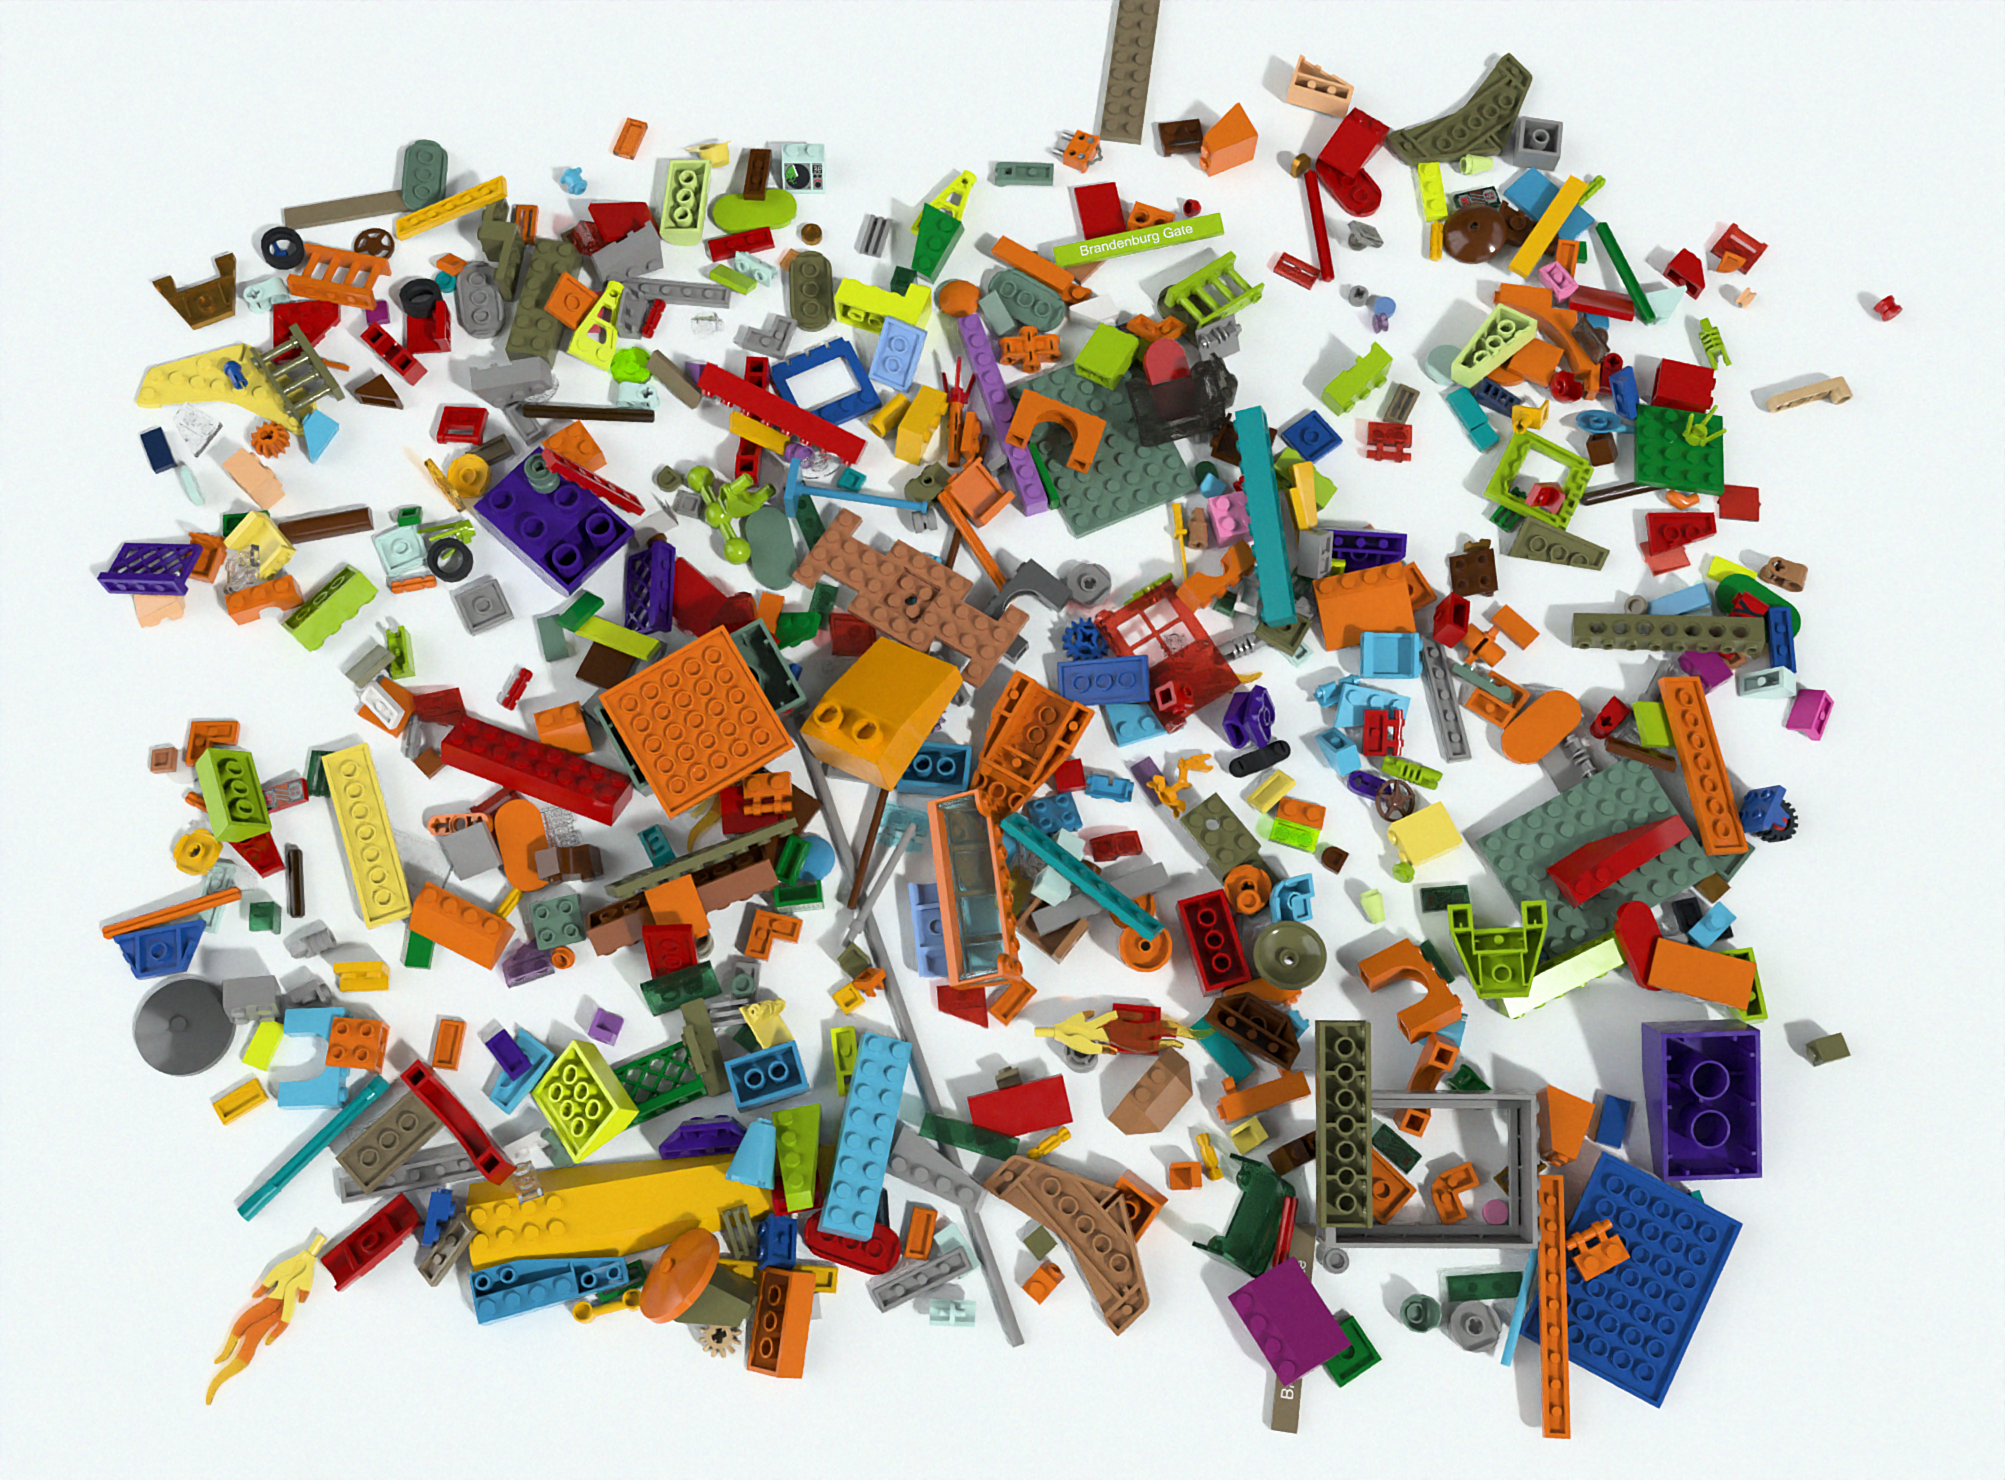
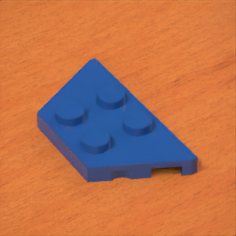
M200 919L113 936V940L116 944H119L124 953L122 955L125 961L130 964L131 971L138 980L183 973L188 970L206 927V921Z

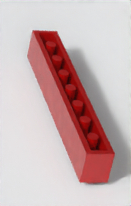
M707 362L696 385L702 388V394L710 398L716 395L722 398L720 403L730 408L736 405L741 408L740 413L750 418L754 414L761 418L760 423L770 428L774 424L781 428L780 433L790 438L794 434L800 437V443L809 447L814 444L820 447L818 452L828 457L834 454L840 457L838 462L848 467H851L852 464L858 465L869 443L710 362Z

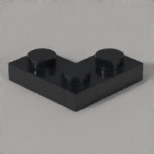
M1697 897L1677 900L1671 903L1680 933L1684 932L1686 934L1703 917ZM1731 926L1714 942L1732 939L1734 935ZM1688 938L1689 941H1687V943H1688V944H1694V943Z

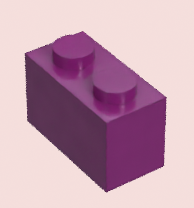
M1685 651L1677 659L1680 668L1689 676L1700 677L1705 696L1725 684L1734 675L1717 652L1699 653L1697 651Z

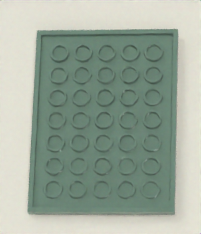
M1074 363L1007 389L1014 411H1016L1025 388L1107 421L1087 474L1066 467L1072 451L1073 439L1070 432L1061 424L1050 421L1039 423L1033 428L1028 441L1029 444L1035 442L1060 498L1059 506L1076 539L1197 490V486L1163 420L1159 417L1156 407L1133 363L1114 391L1077 375Z
M1630 758L1619 761L1476 840L1477 846L1520 915L1521 901L1546 900L1548 926L1542 950L1546 952L1548 960L1613 930L1614 921H1617L1618 917L1616 912L1624 902L1642 901L1651 909L1716 872L1691 834L1577 908H1572L1546 871L1547 868L1587 843L1678 814L1647 764Z

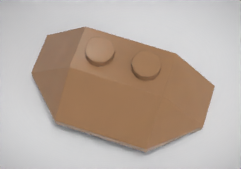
M1170 1046L1128 1092L1108 1117V1120L1126 1136L1162 1132L1193 1096L1189 1061Z

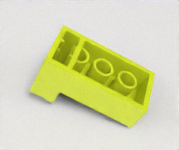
M843 277L834 297L836 318L838 322L877 335L881 334L885 318L888 315L925 330L932 313L931 287L922 284L918 286L910 283L905 297H902L896 292L890 293L881 290L877 286H869L856 279Z

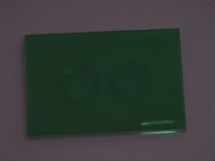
M710 960L640 983L641 991L653 1017L679 1009L682 1004L695 999L704 998L705 1000L722 994L721 986Z

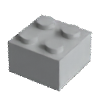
M1522 116L1515 133L1512 166L1534 167L1538 170L1554 172L1561 156L1563 122Z
M275 975L223 980V1009L231 1023L244 1025L253 1020L272 1022L275 1018H282L281 988Z

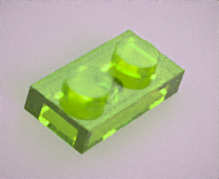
M1275 817L1268 841L1314 854L1320 830Z

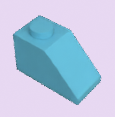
M315 409L313 414L308 413L302 421L309 460L313 465L339 431V423Z
M1333 727L1315 735V739L1330 767L1341 777L1349 775L1362 767L1356 744L1340 730Z

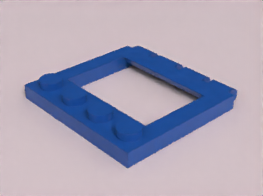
M843 337L828 342L829 349L823 344L809 350L810 357H807L804 352L790 358L789 366L785 361L771 366L773 373H770V376L780 397L798 406L786 379L844 356L861 390L813 410L810 413L839 426L882 407V402L850 341L845 342Z

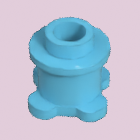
M581 167L566 169L564 175L559 179L561 184L566 183L569 194L580 195L586 190L588 184L580 175L582 173Z

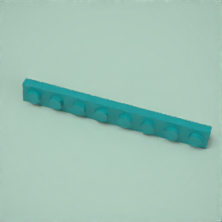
M1017 812L1003 819L1000 827L1006 830L1010 836L1015 837L1028 850L1041 857L1046 864L1054 867L1063 877L1071 880L1084 893L1097 900L1102 907L1110 910L1123 923L1136 930L1141 937L1151 942L1163 931L1165 926Z

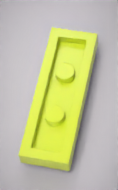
M1439 162L1418 163L1417 173L1426 222L1446 221L1448 211Z

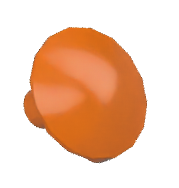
M956 280L949 282L940 291V309L943 313L952 317L961 318L972 315L980 306L978 303L981 300L979 289L968 281Z

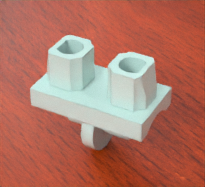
M930 1299L929 1325L975 1327L976 1301Z

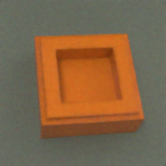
M452 253L436 261L437 268L452 276L462 272L463 267L467 265L465 260Z

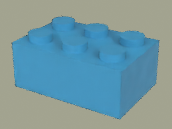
M924 741L897 782V791L944 797L967 792L972 746Z
M795 1040L724 1062L736 1108L740 1114L811 1091Z

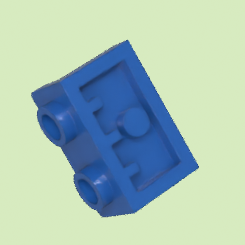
M770 1213L759 1223L757 1228L759 1245L755 1254V1258L758 1260L757 1269L763 1270L767 1265L790 1270L795 1267L797 1219L785 1216L775 1217V1214Z

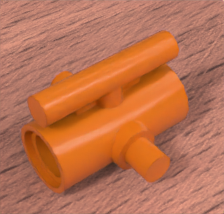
M1471 622L1468 625V634L1460 640L1469 648V654L1464 661L1472 665L1475 660L1481 658L1493 668L1507 654L1503 648L1494 642L1496 640L1495 636L1500 630L1493 625L1488 631L1482 632Z

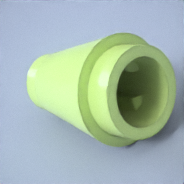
M1467 154L1466 157H1462L1460 160V171L1467 176L1493 168V159L1491 157Z
M1378 888L1359 894L1361 897L1359 901L1372 924L1386 921L1382 893H1379Z

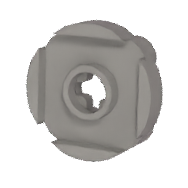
M1081 563L1074 567L1069 573L1067 587L1073 591L1072 600L1087 609L1104 603L1108 599L1112 588L1111 576L1106 568L1096 563H1093V565ZM1087 581L1090 583L1091 581H1093L1094 588H1085L1084 582Z
M1476 1300L1466 1301L1456 1306L1448 1318L1450 1336L1461 1350L1481 1353L1488 1351L1496 1344L1501 1331V1323L1497 1313L1489 1305ZM1471 1319L1475 1323L1479 1322L1481 1325L1478 1328V1334H1475L1474 1331H1470L1468 1328Z

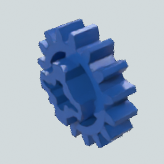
M1081 617L1078 624L1072 621L1071 628L1066 627V635L1062 636V642H1064L1062 649L1068 650L1066 657L1073 656V661L1101 659L1102 655L1107 657L1109 652L1107 649L1111 648V642H1109L1111 634L1106 633L1107 626L1099 627L1100 620L1092 623L1091 617L1088 618L1087 622H1084ZM1075 635L1076 641L1072 645L1071 639ZM1099 639H1101L1102 642L1100 648H1098L1097 644L1099 642Z

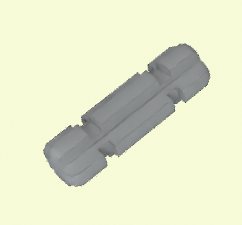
M419 714L410 716L409 724L411 727L408 729L406 743L408 748L405 749V757L409 759L419 757L420 749L418 746L420 747L423 732L421 726L424 725V716Z

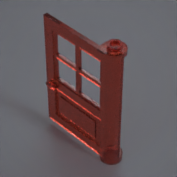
M1170 579L1116 612L1112 610L1107 611L1106 609L1101 610L1095 615L1096 619L1093 622L1116 657L1136 656L1133 650L1153 638H1156L1168 657L1149 668L1151 701H1148L1147 704L1168 735L1183 728L1187 724L1185 718L1241 685V681L1195 614L1175 594L1177 588ZM1166 598L1179 617L1156 630L1144 613V610ZM1140 614L1152 633L1129 647L1117 627ZM1182 621L1195 641L1172 654L1160 634ZM1171 680L1189 683L1193 692L1194 706L1187 708L1186 712L1180 715H1173L1172 712L1159 710L1155 689Z

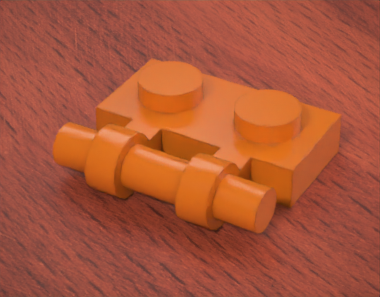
M790 771L750 774L743 778L744 799L753 800V805L744 806L745 815L754 814V816H762V813L775 812V814H783V811H792V802H783V797L792 796ZM774 798V803L762 804V799Z
M1608 1218L1601 1222L1595 1221L1590 1224V1228L1581 1233L1577 1231L1571 1234V1238L1565 1241V1247L1568 1251L1575 1247L1579 1251V1254L1571 1259L1584 1281H1588L1630 1258L1617 1234L1609 1238L1606 1236L1605 1231L1613 1227ZM1597 1237L1599 1243L1587 1248L1585 1242Z

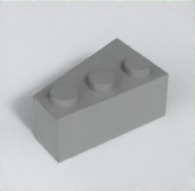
M650 220L644 223L645 227L634 233L632 230L627 233L628 237L619 243L614 241L592 254L594 270L603 287H606L609 281L622 282L664 268L660 237Z

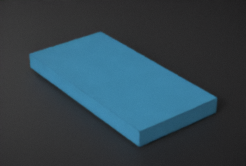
M1532 167L1508 187L1503 195L1535 222L1541 219L1560 189ZM1576 204L1558 231V239L1574 241L1594 223L1595 219Z

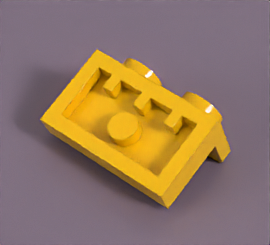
M383 961L340 962L333 964V973L340 977L339 990L342 993L389 990L390 967Z

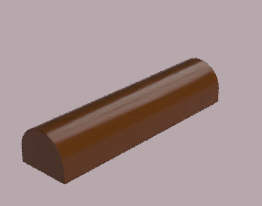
M368 506L280 522L278 529L293 545L374 530L372 509Z

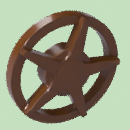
M371 228L362 231L354 242L355 252L367 251L372 256L379 255L383 250H387L388 253L383 258L389 259L395 250V242L391 234L381 228ZM380 233L377 237L370 238L368 236L369 234ZM385 235L390 239L391 246L382 243ZM365 237L367 240L365 245L358 248L359 243Z
M1391 779L1384 782L1378 788L1375 797V806L1378 814L1390 823L1412 814L1415 806V794L1412 788L1406 782L1399 779ZM1394 783L1393 792H1390L1388 795L1382 793L1388 785ZM1399 784L1407 790L1408 795L1403 796L1400 793ZM1381 797L1385 799L1388 808L1386 813L1383 812L1381 807ZM1409 799V807L1406 812L1404 809L1405 801ZM1394 810H1398L1402 815L1399 819L1389 818Z

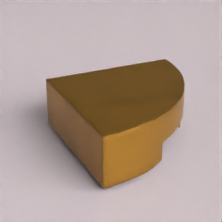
M1482 538L1479 542L1475 543L1468 541L1464 544L1463 552L1471 553L1489 549L1491 540Z

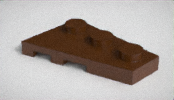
M1502 200L1499 213L1503 216L1507 226L1505 243L1522 247L1539 221L1534 222L1525 216L1524 212L1514 210L1508 206V202ZM1558 233L1543 254L1553 255L1559 236Z

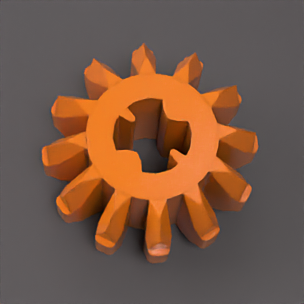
M272 420L269 425L263 421L262 427L255 426L257 432L251 433L253 440L250 442L258 455H264L269 460L272 455L278 459L280 452L286 454L284 448L290 447L288 440L291 438L283 425L277 424Z

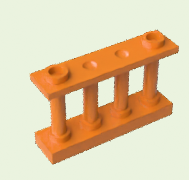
M304 244L309 261L302 275H288L286 281L291 295L320 301H330L331 303L366 310H375L377 303L372 289L379 275L391 277L392 272L388 258L317 244ZM318 263L328 264L329 266L321 280L310 278ZM338 267L349 268L343 283L331 282ZM359 271L369 272L370 274L362 288L352 286Z

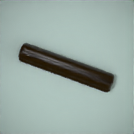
M293 849L288 852L290 916L292 918H303L305 916L303 852L300 849Z

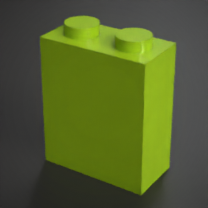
M1100 323L1074 361L1076 374L1114 391L1140 352L1138 338L1133 334L1119 331L1112 325Z

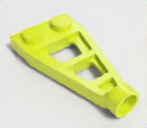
M963 170L961 175L929 205L952 212V217L962 222L969 195L977 181V177L971 171ZM953 192L962 196L958 206L946 201ZM923 210L910 228L911 233L918 236Z
M616 281L608 282L606 291L573 333L567 349V353L605 372L609 370L616 351L618 333L616 324L623 288H625ZM602 306L612 310L610 323L597 317ZM596 324L606 330V341L604 344L588 337L587 333L593 325Z

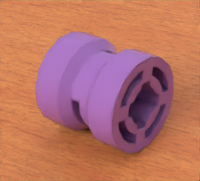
M793 442L787 445L784 458L789 464L791 463V458L801 459V467L808 468L814 462L815 452L809 446Z

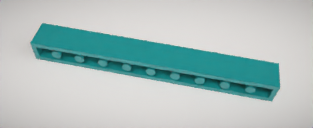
M1259 405L1235 411L1236 420H1233V427L1235 433H1238L1239 440L1236 441V447L1242 458V461H1239V468L1241 474H1244L1245 482H1242V488L1248 499V502L1245 503V509L1251 520V523L1248 524L1249 534L1254 540V544L1251 545V551L1257 561V566H1254L1255 575L1260 581V587L1257 588L1260 601L1262 600L1263 608L1260 610L1261 618L1271 628L1297 623L1298 620L1267 414L1262 406Z

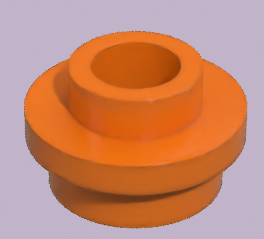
M559 946L553 950L551 960L556 968L566 969L575 963V954L570 948Z

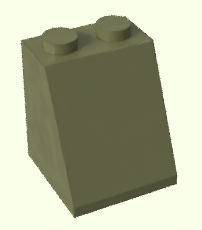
M717 1264L709 1283L701 1295L684 1313L673 1321L677 1323L740 1327L743 1319L749 1320L755 1309V1304L759 1297L755 1295L758 1285Z

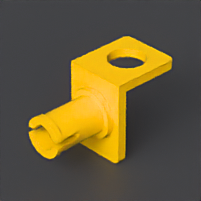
M1546 399L1540 408L1514 405L1512 407L1514 432L1518 434L1521 430L1520 434H1524L1527 428L1540 430L1548 420L1550 400Z

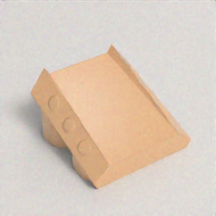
M133 594L138 620L142 628L157 626L166 617L175 621L181 619L184 615V609L186 608L184 596Z

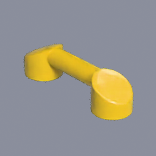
M629 1289L624 1293L621 1300L594 1307L586 1301H581L573 1307L572 1315L577 1322L588 1324L596 1316L624 1309L635 1312L640 1309L641 1292L637 1289Z

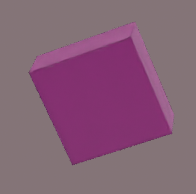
M386 300L376 302L377 306L374 311L365 309L366 320L369 326L374 321L379 325L391 323L389 305Z

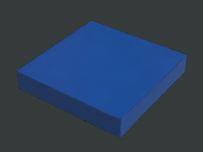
M1315 409L1282 432L1280 436L1291 449L1299 453L1303 460L1306 462L1311 461L1313 464L1336 449L1343 442L1341 437Z

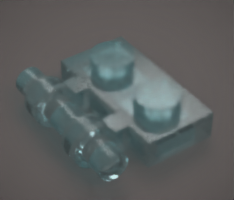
M886 803L880 827L888 829L887 835L878 833L876 842L883 843L885 847H896L901 839L895 837L896 831L904 833L909 823L912 822L918 828L905 851L922 853L924 844L915 842L916 836L926 838L929 828L928 813Z

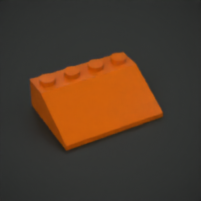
M1401 561L1312 580L1311 592L1314 604L1317 607L1316 612L1327 652L1360 645V633L1416 632L1407 580Z

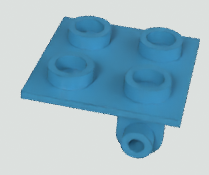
M1071 792L1026 802L1033 825L1049 838L1052 836V833L1055 834L1061 828L1069 832H1078V829L1083 826Z

